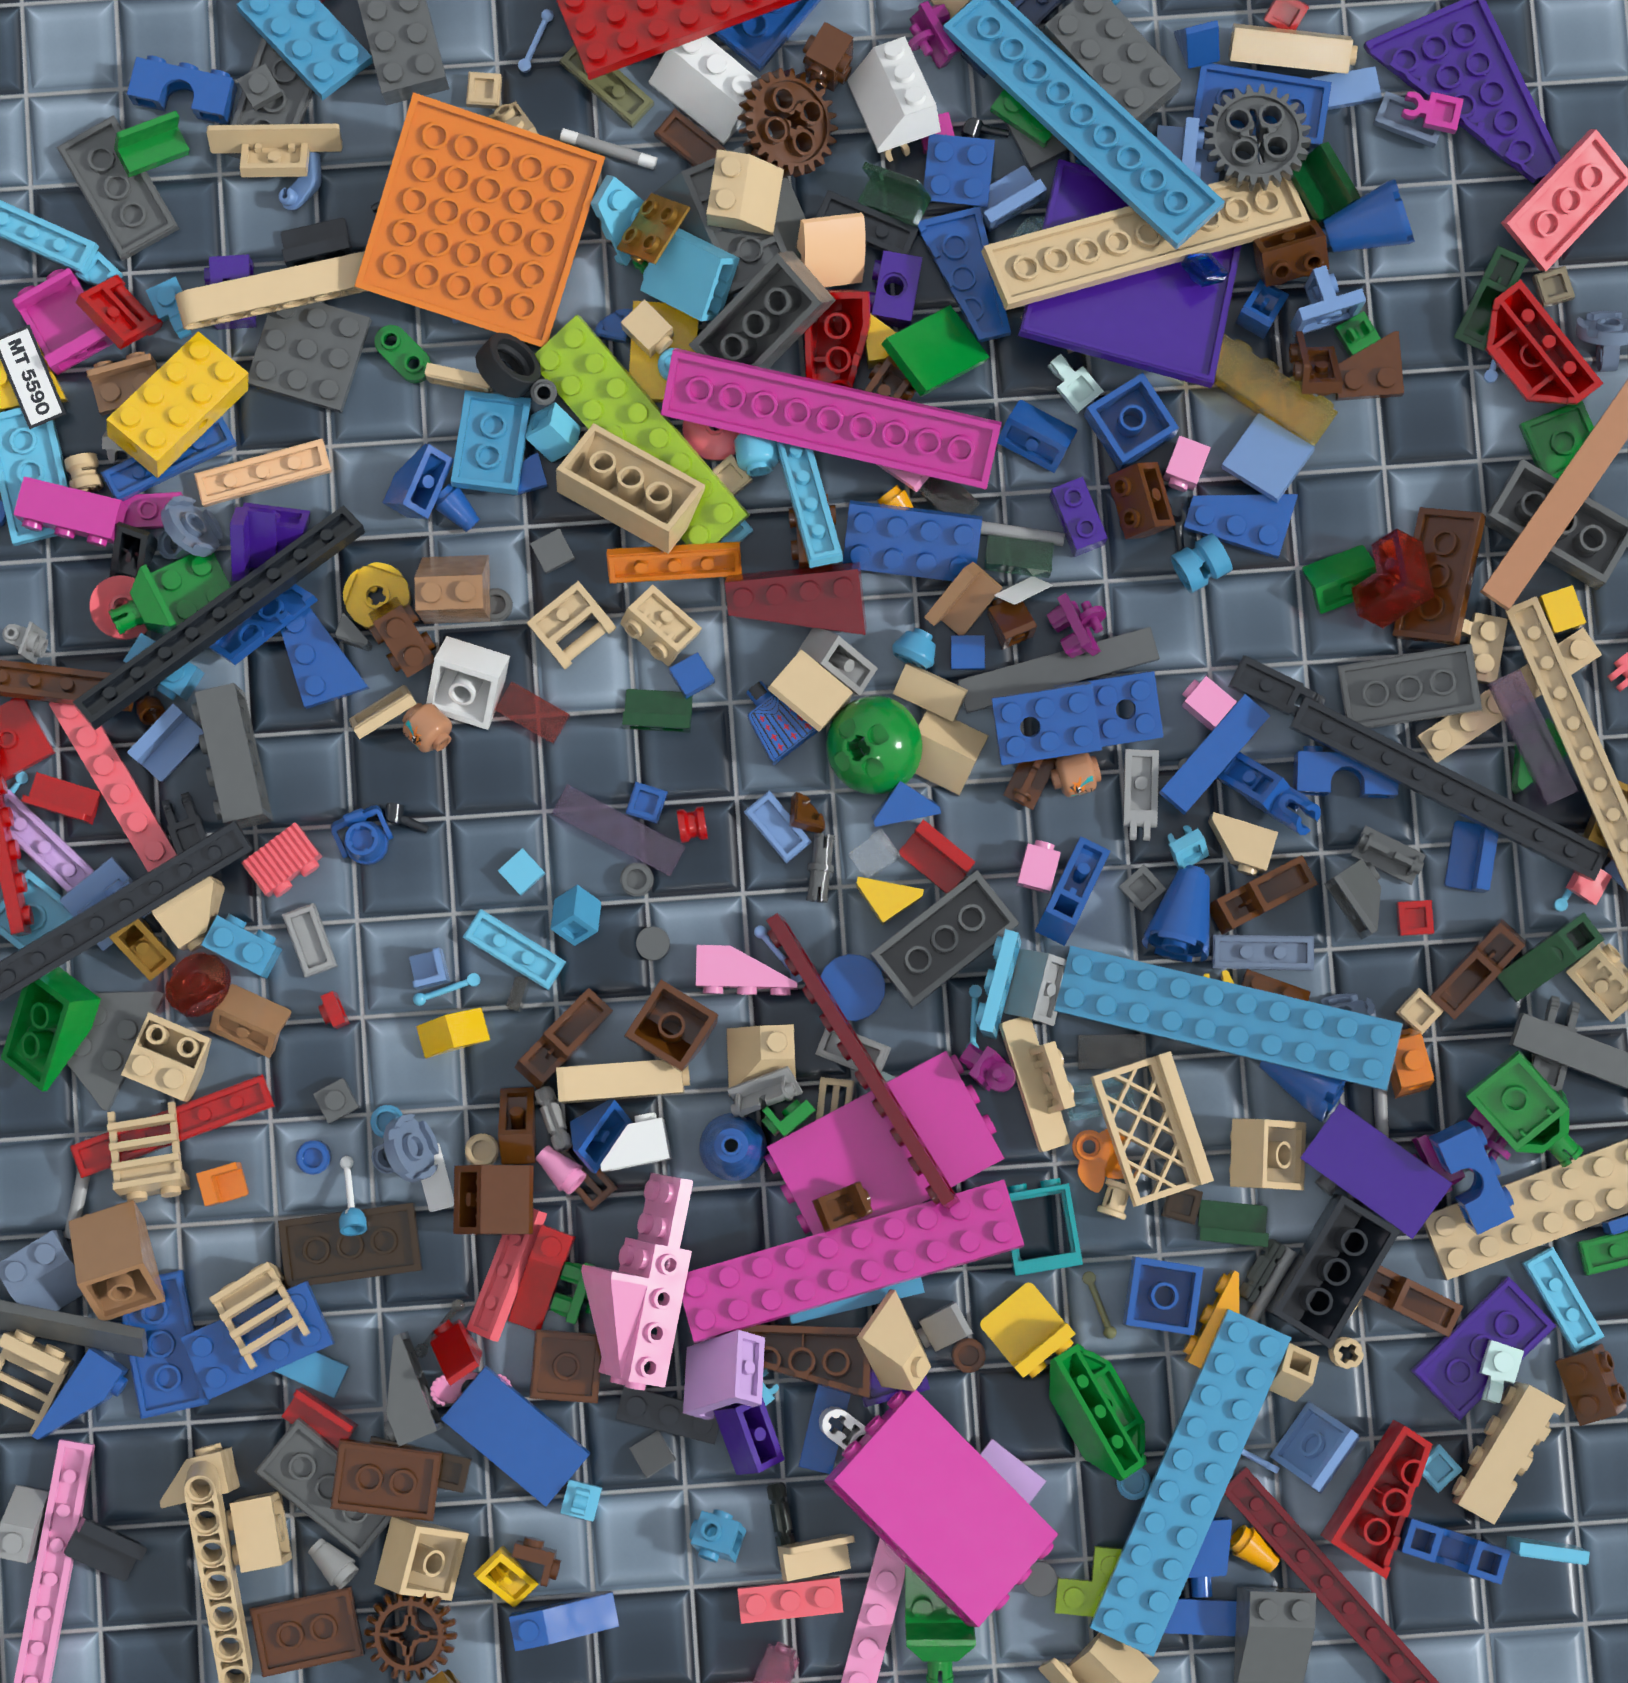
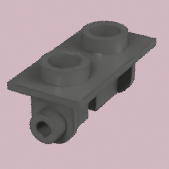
M1366 825L1351 853V856L1359 860L1363 859L1365 863L1370 862L1375 868L1412 885L1416 875L1422 870L1423 860L1426 856Z

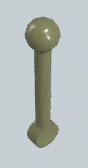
M1087 1271L1083 1274L1082 1280L1089 1286L1105 1327L1103 1331L1104 1336L1107 1339H1113L1116 1337L1117 1331L1115 1327L1111 1326L1094 1283L1096 1276L1093 1272Z

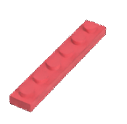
M48 703L146 870L149 872L176 856L177 853L173 844L103 726L101 725L94 730L74 705Z

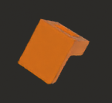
M233 1162L196 1173L205 1206H214L249 1194L241 1162Z

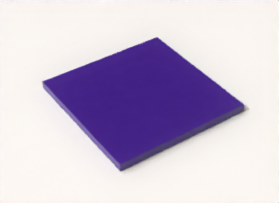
M1058 159L1042 230L1128 207L1129 205L1087 166ZM1242 245L1027 304L1024 306L1018 336L1211 388L1215 380Z

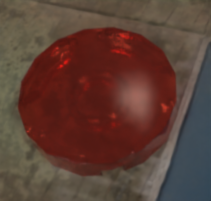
M198 952L187 956L171 971L173 976L170 982L167 980L165 986L166 999L178 1013L186 1017H199L210 1013L222 1003L228 994L231 984L230 970L214 954L207 955L205 952Z

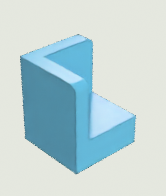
M554 402L530 416L525 438L549 461L554 462L569 454L578 443L581 427Z

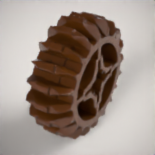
M390 1593L385 1594L383 1598L387 1607L376 1602L373 1608L379 1616L369 1614L366 1618L369 1623L375 1625V1628L369 1627L364 1630V1635L374 1636V1640L367 1642L365 1648L373 1649L376 1647L378 1651L370 1657V1660L375 1662L381 1657L385 1661L379 1668L381 1672L386 1671L389 1665L394 1667L391 1673V1678L396 1679L400 1671L404 1670L406 1682L411 1681L413 1671H416L419 1680H423L426 1677L425 1667L432 1675L436 1674L438 1668L434 1661L441 1665H446L448 1659L442 1651L453 1653L455 1647L447 1643L446 1640H454L458 1636V1633L455 1631H447V1627L456 1624V1619L450 1618L445 1620L443 1617L451 1610L450 1606L447 1605L439 1610L436 1606L441 1602L442 1598L436 1596L430 1602L426 1598V1593L423 1597H406V1595L396 1593L397 1600ZM407 1606V1612L402 1625L384 1627L388 1615L393 1610ZM417 1607L431 1615L437 1629L424 1626L420 1622ZM410 1622L411 1626L415 1627L414 1631L418 1630L420 1634L414 1638L411 1645L410 1641L406 1640L407 1637L404 1638L403 1633H400L409 1627ZM384 1638L396 1641L401 1645L404 1660L398 1658L389 1650ZM438 1640L436 1648L431 1655L422 1660L415 1661V1653L420 1642Z

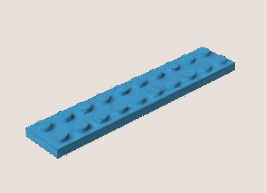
M972 0L943 25V30L956 45L1176 250L1224 207L1225 201L1008 0Z
M1071 945L1054 1010L1066 1015L1384 1091L1388 1090L1403 1027L1402 1023Z
M1226 1310L1089 1625L1091 1629L1154 1657L1291 1337L1232 1310Z

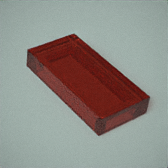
M514 682L510 683L495 709L497 713L552 744L555 743L570 717V714Z

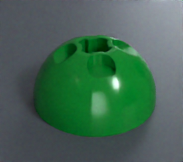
M871 695L850 702L837 713L827 733L826 752L832 770L845 785L860 793L883 795L891 793L900 781L906 784L913 777L922 756V737L916 720L906 707L891 698Z

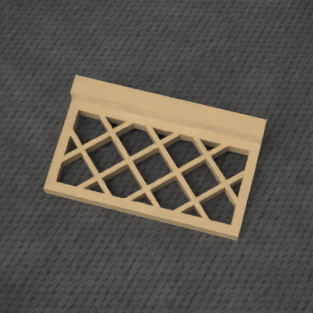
M1171 1051L1090 1077L1133 1207L1214 1181ZM1148 1066L1152 1077L1148 1090L1132 1082L1137 1070ZM1130 1072L1127 1079L1120 1076L1121 1074ZM1114 1078L1124 1084L1117 1100L1106 1095L1102 1084L1103 1080ZM1129 1087L1145 1095L1138 1111L1122 1103ZM1155 1088H1156V1091H1157V1094H1158V1095H1156V1094L1153 1093V1091H1154ZM1150 1098L1162 1106L1163 1113L1159 1122L1143 1115ZM1109 1103H1111V1104L1114 1105L1112 1111H1111V1108H1110ZM1119 1108L1135 1116L1128 1132L1116 1126L1114 1118ZM1140 1119L1156 1127L1149 1143L1133 1136ZM1165 1121H1167L1168 1127L1164 1126ZM1161 1131L1172 1136L1174 1145L1169 1155L1153 1147ZM1120 1135L1125 1138L1123 1143L1121 1141ZM1130 1141L1146 1149L1139 1165L1127 1159L1125 1150ZM1151 1152L1166 1159L1159 1176L1144 1168ZM1176 1153L1178 1154L1179 1160L1174 1158ZM1172 1163L1183 1169L1186 1183L1176 1186L1165 1180ZM1131 1168L1136 1170L1134 1175L1132 1174ZM1142 1173L1157 1182L1150 1195L1140 1198L1136 1183ZM1162 1184L1168 1187V1189L1159 1191Z

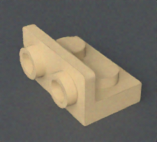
M654 585L650 586L627 608L620 622L629 636L641 642L655 659L662 661L667 666H670L675 661L677 655L702 630L695 621Z
M1602 941L1566 970V973L1610 1022H1613L1628 1009V969L1620 961L1622 957L1617 949L1609 943L1605 945Z

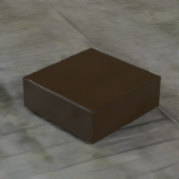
M1190 1188L1166 1196L1161 1216L1195 1225L1203 1192Z

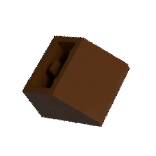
M454 1166L453 1234H533L534 1166Z

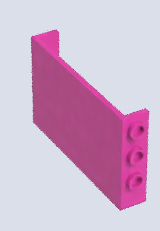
M944 1051L888 1081L887 1084L950 1186L953 1187L998 1163L1004 1157L992 1136L997 1131L988 1114L981 1116L976 1107V1104L981 1101L971 1084L965 1086L960 1077V1074L964 1072L961 1063L955 1054L949 1056L947 1051ZM872 1091L767 1146L769 1154L764 1156L773 1174L780 1172L785 1184L780 1186L788 1203L796 1202L802 1214L796 1216L805 1235L809 1232H812L813 1235L825 1232L812 1201L858 1181L861 1182L862 1187L866 1189L870 1196V1206L873 1212L843 1226L915 1206L931 1199L925 1189L930 1184L923 1174L918 1176L909 1164L908 1158L912 1155L905 1145L900 1147L893 1138L890 1129L894 1126L888 1116L882 1118L875 1109L872 1101L876 1097Z
M899 1390L887 1402L889 1409L882 1416H875L866 1425L864 1430L867 1433L859 1442L857 1440L853 1441L842 1452L844 1459L828 1475L824 1482L967 1626L980 1627L993 1610L998 1611L1008 1602L1010 1598L1008 1593L1016 1584H1022L1032 1573L1030 1567L1036 1560L1043 1559L1051 1552L1054 1547L1052 1542L1059 1534L917 1390L915 1392Z

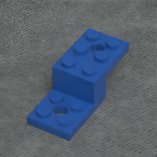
M1154 671L1054 685L1053 689L991 698L1001 765L1101 751L1104 746L1163 738ZM1124 699H1128L1134 704V712L1128 718H1120L1116 713L1117 704ZM1034 717L1039 722V729L1035 735L1025 736L1022 734L1020 725L1025 718Z

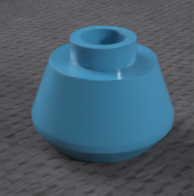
M915 628L913 632L906 631L893 643V655L904 663L909 662L927 670L934 665L936 645L931 641L933 636L919 628Z

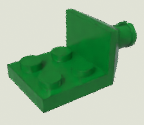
M214 553L206 557L190 554L150 573L147 565L141 566L130 591L132 600L120 607L109 610L108 613L119 635L143 624L147 630L165 635L231 586Z
M1519 1050L1466 1093V1097L1516 1152L1543 1154L1547 1150L1552 1153L1562 1167H1567L1572 1163L1569 1159L1570 1155L1576 1160L1582 1154L1583 1148L1577 1145L1569 1136V1105L1566 1094L1562 1090L1556 1092Z
M905 1564L906 1647L923 1662H927V1683H938V1672L940 1670L942 1671V1683H953V1662H958L976 1646L975 1628L967 1626Z

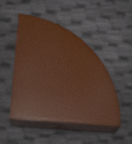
M795 792L791 797L790 826L822 833L825 830L823 815L818 813L807 796Z

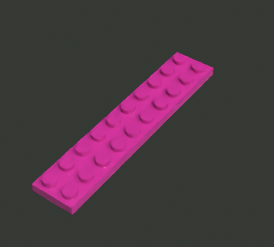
M674 348L672 351L661 415L982 489H987L1002 424V422L678 348Z
M1005 1180L956 1193L960 1202L949 1209L941 1203L936 1205L933 1201H928L836 1228L826 1233H819L688 1272L682 1302L694 1343L1024 1247Z

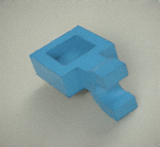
M175 276L147 289L146 293L158 318L163 322L170 319L174 331L181 340L192 335V332L183 328L175 295L183 290Z

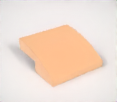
M860 212L801 220L796 248L801 254V261L824 287L862 283L866 240L864 215Z

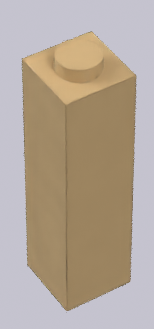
M1233 23L1228 57L1230 61L1348 74L1349 66H1355L1358 46L1353 45L1351 36Z

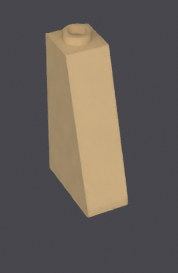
M663 1060L556 1067L558 1099L563 1104L684 1093V1086L690 1085L689 1066L683 1072H680Z

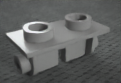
M29 621L27 628L16 624H9L3 629V639L7 643L14 645L18 650V654L31 663L36 664L38 657L42 658L48 646L47 633L33 622Z
M788 1066L727 1089L735 1103L731 1105L732 1114L734 1117L740 1116L741 1118H746L747 1114L766 1106H771L784 1100L791 1101L794 1096L803 1093Z

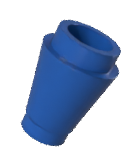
M449 483L440 491L435 503L437 506L435 510L465 532H468L480 518L476 515L462 490L451 487V483Z

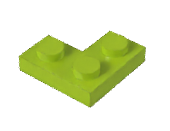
M1094 1546L1091 1580L1057 1577L1054 1612L1057 1614L1093 1617L1122 1548Z

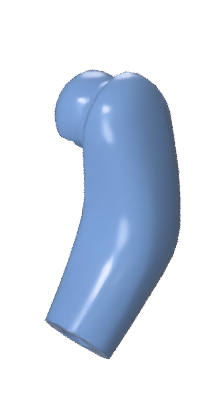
M310 152L308 177H298L288 189L283 188L279 192V201L285 209L297 210L318 191L322 182L319 153Z

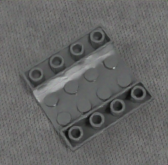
M742 146L732 150V152L751 154L754 148L752 146ZM715 157L681 171L653 194L691 208L679 226L680 229L740 258L725 303L726 305L733 300V295L740 292L777 253L793 251L801 260V254L796 247L800 222L806 218L788 177H785L782 180L773 235L708 225L706 213Z

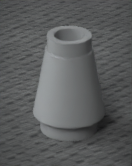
M323 1538L319 1539L308 1551V1554L331 1586L336 1585L339 1589H342L359 1571V1568L354 1565L355 1560L326 1542Z

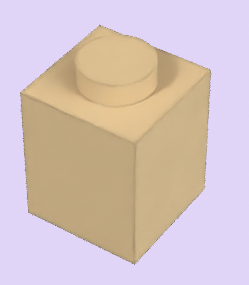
M645 299L621 321L622 330L650 358L656 352L659 355L662 354L673 342L671 339L674 336L672 326Z
M1289 1343L1269 1391L1297 1402L1313 1385L1320 1356Z

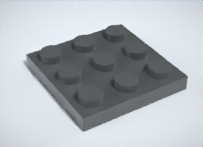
M320 302L268 313L249 370L248 386L342 413L372 322L371 318Z

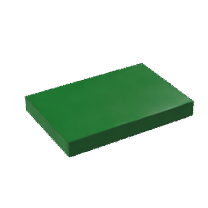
M951 305L887 337L881 343L920 397L982 365L989 358V355Z

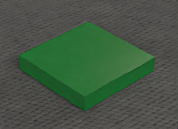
M1581 401L1577 405L1569 404L1523 422L1519 425V428L1535 466L1558 479L1594 426L1583 401Z

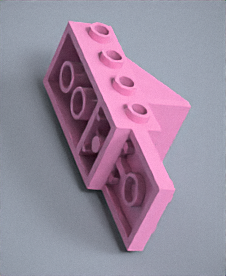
M651 1173L644 1189L645 1204L643 1213L640 1215L637 1224L638 1239L625 1237L624 1245L619 1252V1271L582 1265L581 1272L602 1356L599 1372L611 1376V1383L645 1391L646 1385L665 1387L692 1253L690 1250L680 1248L693 1184L692 1180ZM660 1293L664 1295L663 1301L657 1300ZM654 1327L657 1329L656 1335L651 1334V1330ZM646 1362H650V1369L645 1373L644 1365Z

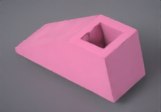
M697 945L696 987L703 988V994H723V988H737L738 995H757V989H770V995L790 996L791 990H798V983L732 946Z

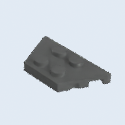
M163 992L94 993L101 998L92 1029L67 1064L99 1106L105 1111L110 1112L126 1079L121 1074L148 1012L157 1015L166 996Z

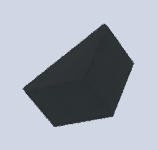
M118 522L115 531L109 577L122 575L136 578L141 566L147 565L149 569L158 546V540L151 532Z

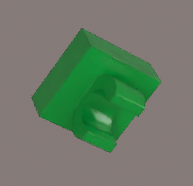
M1364 311L1334 329L1350 357L1381 339Z

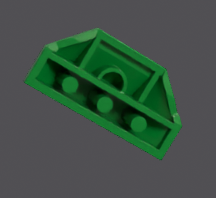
M1078 1343L1051 1359L1049 1399L1082 1457L1118 1481L1124 1480L1146 1465V1455H1144L1146 1443L1145 1421L1111 1362L1094 1352L1084 1349Z

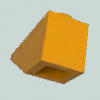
M1230 1270L1228 1275L1223 1273L1214 1288L1218 1295L1213 1305L1206 1304L1198 1320L1202 1323V1326L1197 1336L1190 1335L1184 1346L1183 1352L1187 1354L1184 1361L1201 1369L1226 1310L1229 1309L1239 1314V1272L1235 1270Z

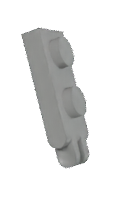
M1125 749L1123 827H1129V840H1136L1137 827H1143L1142 839L1143 841H1150V829L1157 828L1159 750Z

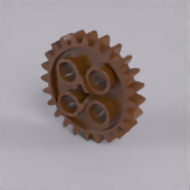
M779 68L772 71V73L767 72L761 75V78L752 81L751 85L753 88L744 91V95L748 100L739 103V106L746 113L737 116V119L745 122L746 126L738 130L739 133L748 135V139L743 143V146L752 145L754 149L751 155L755 157L760 156L762 160L784 169L783 178L791 175L796 178L804 175V173H811L815 171L816 167L824 165L823 158L832 154L827 146L836 143V140L830 136V133L838 130L837 126L830 124V119L837 116L836 113L828 112L827 109L833 103L832 100L824 101L822 99L826 91L825 88L816 91L817 80L812 79L806 82V73L802 72L795 75L793 68L786 71ZM776 97L780 101V106L777 104ZM804 110L807 113L808 119L804 115ZM768 127H769L770 130L772 131V137L770 136V134H769V132H768ZM796 140L798 141V143H799V145H800V150L798 149V147H797V145H796Z

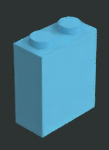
M678 228L656 265L648 263L643 273V282L640 290L699 321H712L724 309L740 258Z

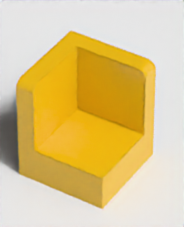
M1573 585L1541 595L1538 598L1543 612H1546L1553 633H1559L1571 628L1574 630L1586 623Z

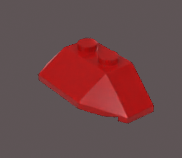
M1521 279L1493 300L1485 350L1526 402L1577 405L1604 384Z

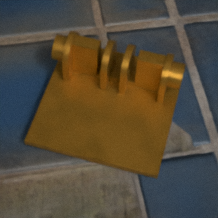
M651 193L647 200L642 203L639 213L631 226L624 232L622 240L616 249L631 255L630 258L639 264H642L645 260L656 265L691 208Z

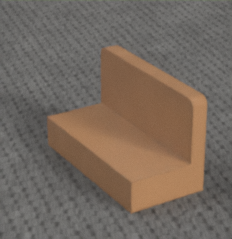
M972 562L963 568L924 618L933 626L943 621L959 636L965 635L996 597L994 595L1002 590V586L976 563Z
M231 984L214 1008L209 1031L270 1058L276 1049L280 1031L290 1018L291 1010L235 984Z

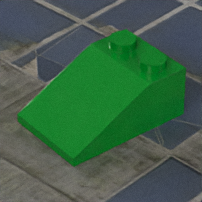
M60 967L42 976L21 990L1 1059L40 1091H47L92 1029L101 998Z

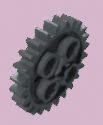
M1248 84L1245 94L1234 88L1232 99L1224 94L1220 101L1221 105L1214 103L1211 110L1213 115H1207L1205 122L1209 127L1204 128V137L1208 139L1204 141L1203 149L1212 150L1208 154L1207 161H1218L1214 172L1217 173L1225 170V182L1235 177L1237 178V188L1246 181L1250 191H1253L1256 183H1260L1263 191H1266L1269 181H1272L1276 187H1280L1281 176L1290 181L1293 176L1292 170L1300 171L1302 167L1300 160H1306L1308 151L1305 148H1309L1311 139L1305 136L1309 134L1311 127L1309 125H1302L1305 122L1306 113L1296 115L1299 107L1298 102L1290 106L1287 104L1288 93L1278 98L1276 97V87L1272 89L1270 94L1265 93L1264 84L1260 85L1258 92H1253L1252 87ZM1250 111H1254L1256 116V136H1251L1254 130V121ZM1272 116L1278 123H1266L1263 117ZM1230 121H1241L1245 127L1237 129L1230 124ZM1257 138L1260 140L1262 139L1259 147V152L1261 154V158L1264 164H1259L1258 162ZM1276 146L1283 151V154L1274 155L1268 148ZM1245 151L1251 158L1242 160L1236 155V152Z

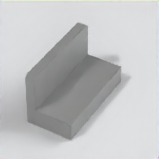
M1020 949L1004 1013L1054 1026L1058 1013L1054 1010L1067 960L1049 953Z

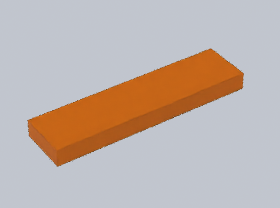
M740 542L675 545L669 554L655 546L607 549L609 583L715 578L742 574Z

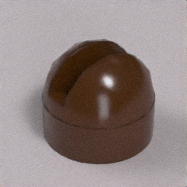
M146 695L144 696L145 699L137 702L136 711L143 724L151 725L165 712V708L157 697Z

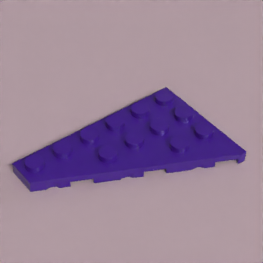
M1460 0L1364 43L1363 47L1370 56L1426 100H1428L1431 92L1464 99L1458 125L1530 182L1535 183L1542 180L1561 160L1558 150L1486 0Z

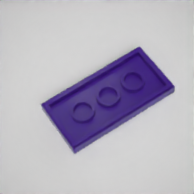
M1339 1103L1300 1157L1411 1239L1415 1237L1452 1186L1450 1181L1341 1103Z
M1506 1276L1454 1326L1450 1337L1444 1336L1410 1371L1460 1421L1481 1400L1489 1376L1480 1374L1479 1371L1488 1341L1493 1340L1523 1350V1359L1556 1325L1509 1276Z

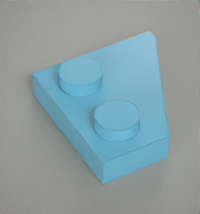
M606 175L590 203L596 217L601 221V228L605 238L611 240L617 253L614 256L616 262L627 266L631 260V255L621 252L616 248L621 242L624 232L631 226L639 213L644 200L616 177Z

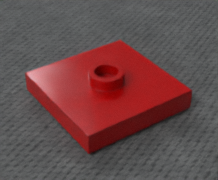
M13 698L0 706V774H3L7 781L56 753L26 699Z

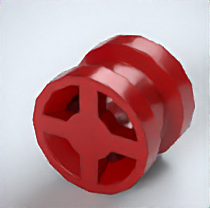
M703 806L696 807L694 811L690 812L684 809L677 810L681 843L689 842L691 838L697 837L700 840L708 839Z

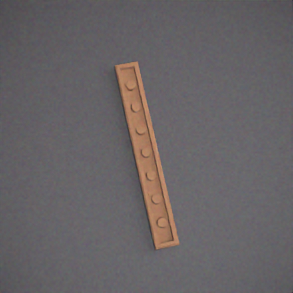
M1628 379L1481 589L1480 593L1508 611L1627 441Z

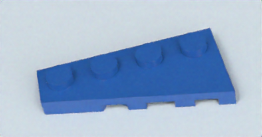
M980 206L916 221L915 226L919 228V233L977 341L980 343L1010 336L1011 330L1006 310L981 253L983 247L988 245L989 242Z

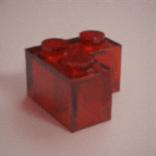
M1397 528L1371 545L1377 572L1352 588L1357 616L1381 628L1387 627L1435 597L1423 542Z

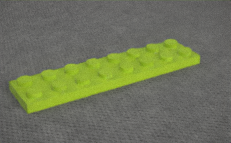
M576 315L535 353L540 364L542 376L554 383L559 396L588 429L594 423L705 484V490L687 531L681 537L686 545L720 543L722 539L727 537L750 516L666 416L661 415L659 407L581 316Z

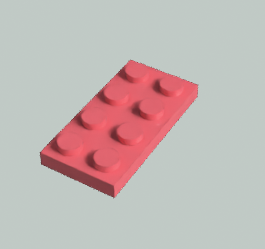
M1589 129L1501 224L1540 271H1547L1628 186V168L1597 129Z

